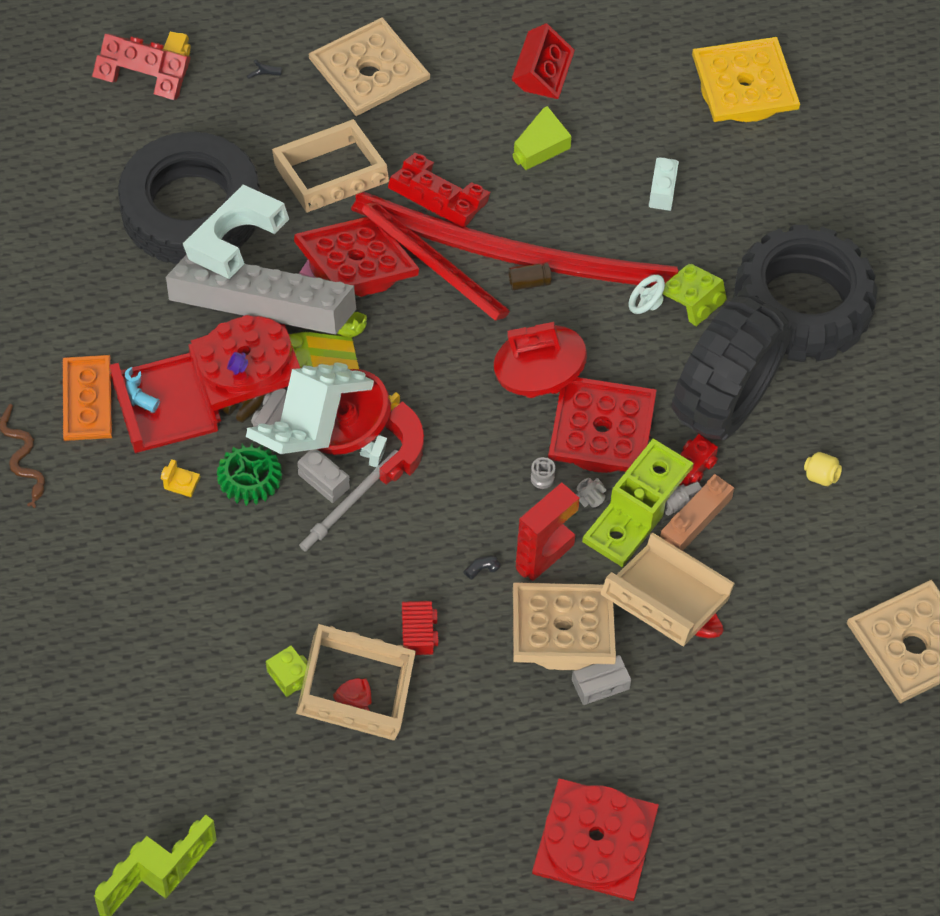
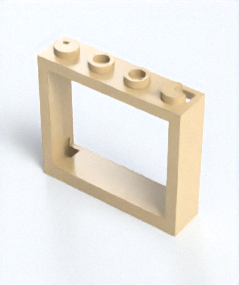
M354 119L272 149L276 168L306 213L389 182L387 164ZM355 142L372 165L310 189L305 187L292 168L293 165Z
M319 624L313 636L296 714L395 740L401 728L416 651L403 648L401 645L396 646L385 643L380 639L360 636L355 632L338 630L333 626L328 627ZM320 645L401 667L391 717L310 695Z

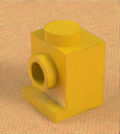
M170 31L163 49L189 56L191 49L190 44H188L189 37L183 33Z

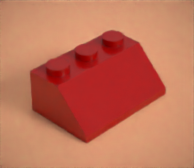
M547 23L534 28L527 33L511 80L525 92L559 99L575 50Z

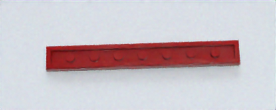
M377 202L364 204L361 212L496 321L505 318L509 314V309Z

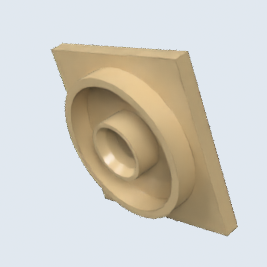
M383 17L309 53L311 62L355 116L387 102L395 96L430 79V73ZM364 67H375L379 70L373 76H365L359 72Z
M932 580L847 620V625L900 703L940 684V591ZM909 636L918 637L924 641L926 650L921 654L911 653L906 650L903 640Z

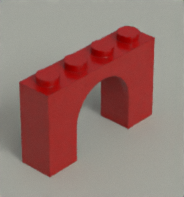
M562 482L519 518L516 569L522 577L526 578L528 576L532 581L574 546L575 534L563 523L578 511L580 498Z

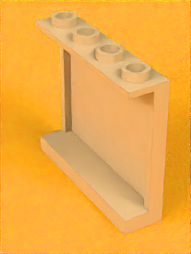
M652 533L647 546L617 575L611 572L606 577L601 595L684 647L728 601L734 582Z

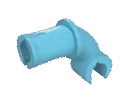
M132 367L128 368L125 372V386L131 405H138L154 413L159 406L160 399L143 393L142 389L137 388L142 381L141 371L136 377L131 378L133 370Z

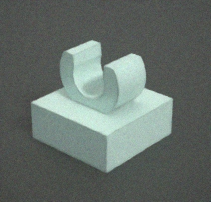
M378 435L375 443L371 441L361 448L360 455L370 458V466H379L386 449L387 438Z

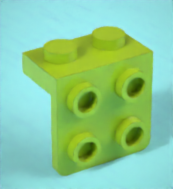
M693 264L686 265L678 274L667 281L662 293L686 306L689 322L694 326L699 325L727 300L723 279Z

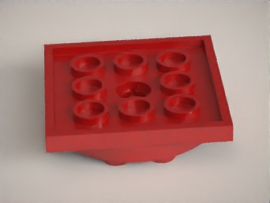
M369 217L294 235L295 244L309 260L311 272L316 278L353 285L355 295L359 297L386 291L396 281L418 276L419 273L418 266L395 238Z
M245 315L226 323H221L208 335L191 340L213 411L288 387L292 369H300L285 324L266 317ZM234 352L248 354L245 357L248 360V364L243 373L239 372L237 375H234L233 371L227 369L228 362Z
M577 377L560 391L548 458L555 461L573 463L578 467L593 472H626L648 445L656 389ZM598 426H605L608 431L599 432L596 428Z
M559 778L532 874L634 901L659 805L628 797L626 794L610 787L586 786ZM594 830H599L604 837L599 841H595L590 838L589 834Z

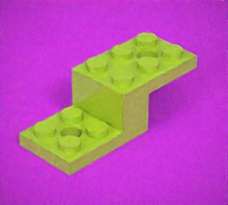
M652 439L612 488L609 506L583 536L582 542L623 567L661 520L666 501L691 471L693 463L655 439ZM661 466L666 472L658 474L653 468ZM618 531L623 537L614 539L610 536V533Z
M207 815L200 821L196 820L190 827L189 834L185 839L179 840L174 845L172 854L148 836L142 842L138 841L132 847L129 857L124 862L121 861L116 865L112 873L113 875L108 881H103L97 887L94 897L99 915L112 916L141 881L166 899L217 840L214 820Z

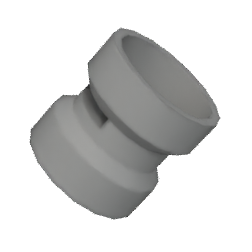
M538 458L531 466V482L540 489L550 487L555 478V464L549 458Z

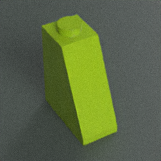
M548 106L541 110L514 143L513 159L517 165L521 164L525 170L571 147V135Z

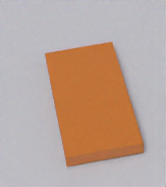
M110 355L63 358L64 441L112 438Z

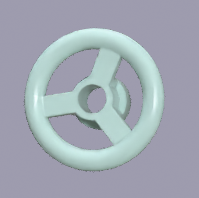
M651 275L645 278L633 290L629 299V309L632 313L642 314L649 309L655 310L662 304L665 282L660 275ZM652 282H657L651 288L645 289V287ZM641 294V300L638 304V307H636V299L638 295Z

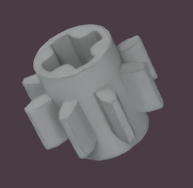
M586 478L578 484L577 491L579 493L576 495L580 498L579 502L584 507H587L588 504L591 507H597L605 500L604 492L607 490L598 478L594 481L591 478Z

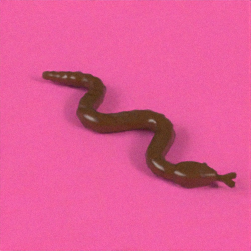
M9 404L0 418V431L7 437L24 441L23 447L17 450L10 459V470L17 476L35 478L37 480V484L32 488V502L27 504L28 507L32 505L33 508H36L35 501L44 493L45 478L37 470L19 466V461L33 449L34 439L29 432L7 427L13 405Z

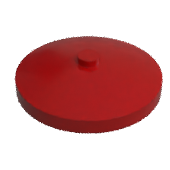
M350 369L366 374L365 377L373 380L372 390L341 393L329 447L317 450L333 455L347 454L366 446L380 434L390 415L391 399L382 381L374 374L365 370Z

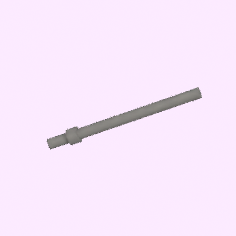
M394 450L321 523H317L310 530L311 533L299 544L303 551H307L318 539L322 540L328 534L327 530L379 479V468L398 452L397 450Z

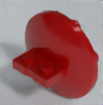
M554 322L529 328L509 330V340L501 346L494 359L495 375L502 387L514 394L534 398L538 395L559 393L563 387L575 380L585 367L587 351L584 341L579 334L569 328L557 326Z

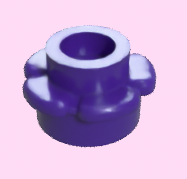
M234 352L228 362L227 369L233 371L234 375H237L239 372L243 373L248 364V360L245 359L246 354Z

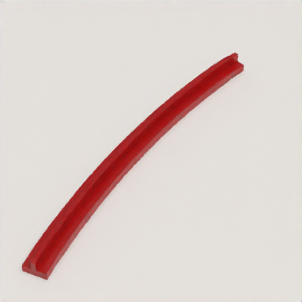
M364 191L356 194V201L351 207L352 211L366 216L361 212L364 204L377 202L420 237L523 266L548 263L551 272L638 285L642 280L651 275H660L666 283L674 275L678 274V267L572 253L515 241L467 227L462 228L456 224L414 211ZM652 282V283L648 284L647 286H653V285H655L657 282Z

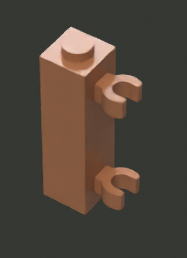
M714 474L703 488L662 529L660 537L683 551L729 503L733 497L734 487Z

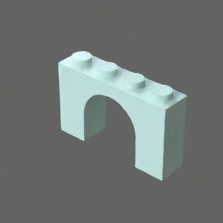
M242 185L183 243L188 259L230 279L244 265V261L239 248L221 240L222 237L232 228L246 224L258 226L275 234L289 220L285 205L281 201Z

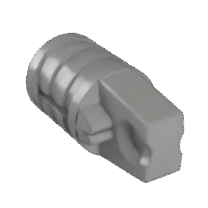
M695 482L686 487L684 484L677 487L665 503L664 512L666 515L669 516L681 510L702 489L700 484Z

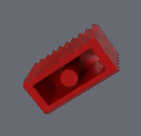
M432 601L402 602L403 648L416 651L415 655H432L433 646H438V631H433V624H437V609H432Z

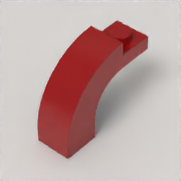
M403 401L390 412L386 423V428L395 434L402 443L400 450L379 468V479L386 485L391 480H398L403 471L410 476L419 466L423 456L424 433L422 424L415 412Z

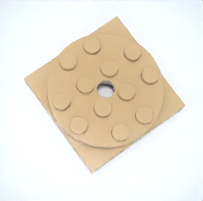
M513 583L514 662L536 663L549 670H580L592 664H615L613 602L601 595L604 585Z

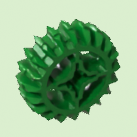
M242 443L241 449L238 450L233 446L232 453L225 452L224 459H220L217 469V482L222 493L227 494L228 499L235 496L237 504L241 499H244L246 506L249 500H253L257 505L258 498L261 497L266 502L267 494L274 496L275 489H279L282 479L281 464L278 463L277 456L272 455L270 449L264 451L262 444L255 448L253 443H251L250 447H245ZM239 465L240 468L235 471L234 475L230 476L232 470ZM269 471L267 477L262 482H260L259 478L262 477L265 472Z

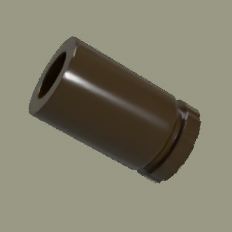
M548 263L511 267L508 269L512 291L541 287L544 284L545 286L551 285L552 277Z

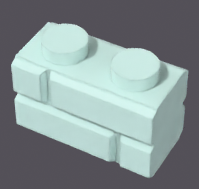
M660 157L656 159L649 201L650 208L671 211L679 161Z

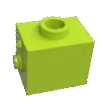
M289 646L266 661L267 672L287 697L295 691L302 689L308 661L303 655L299 656L292 646Z

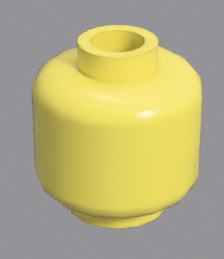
M817 452L812 457L807 458L804 470H806L808 480L823 486H829L839 480L842 466L839 465L838 458Z

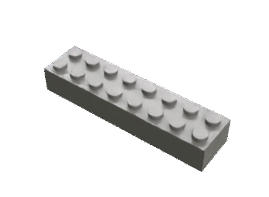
M186 254L166 276L168 295L171 301L243 316L266 317L278 323L335 335L356 310L353 285L283 272L277 269L263 268L257 265L244 264L228 279L190 261Z

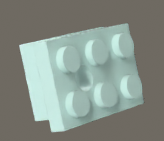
M338 362L330 366L319 364L318 367L303 366L300 369H292L281 421L275 422L272 425L259 424L256 427H248L246 437L280 454L328 448L341 393L372 390L374 381L365 377V373L348 369L346 364Z

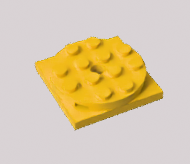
M777 37L693 49L692 56L701 81V92L709 106L714 122L725 120L753 122L766 119L778 112L799 109L800 102ZM742 82L748 83L749 86H744V85H741L740 83H742Z

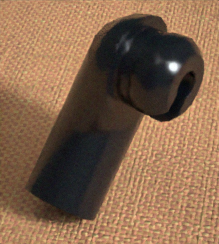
M493 555L479 557L463 573L472 580L482 569L488 568L490 572H496L501 567V564L497 561L498 558Z

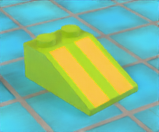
M311 332L289 334L300 368H303V366L318 367L319 364L330 366L338 362L346 364L348 369H359L352 337Z

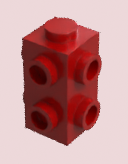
M700 434L694 440H688L683 447V452L680 454L693 463V468L679 486L684 484L686 487L695 482L699 483L706 468L712 469L718 460L716 457L718 447Z

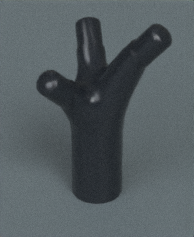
M255 59L254 63L258 69L247 75V78L250 79L262 74L281 76L282 67L265 65Z

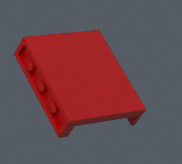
M192 344L188 345L189 353L132 367L133 374L131 378L136 377L141 371L142 381L137 388L142 389L143 393L160 399L159 406L154 413L138 405H131L125 386V372L127 369L120 370L119 363L109 365L111 378L134 453L218 431L217 423H221L218 410L213 411Z

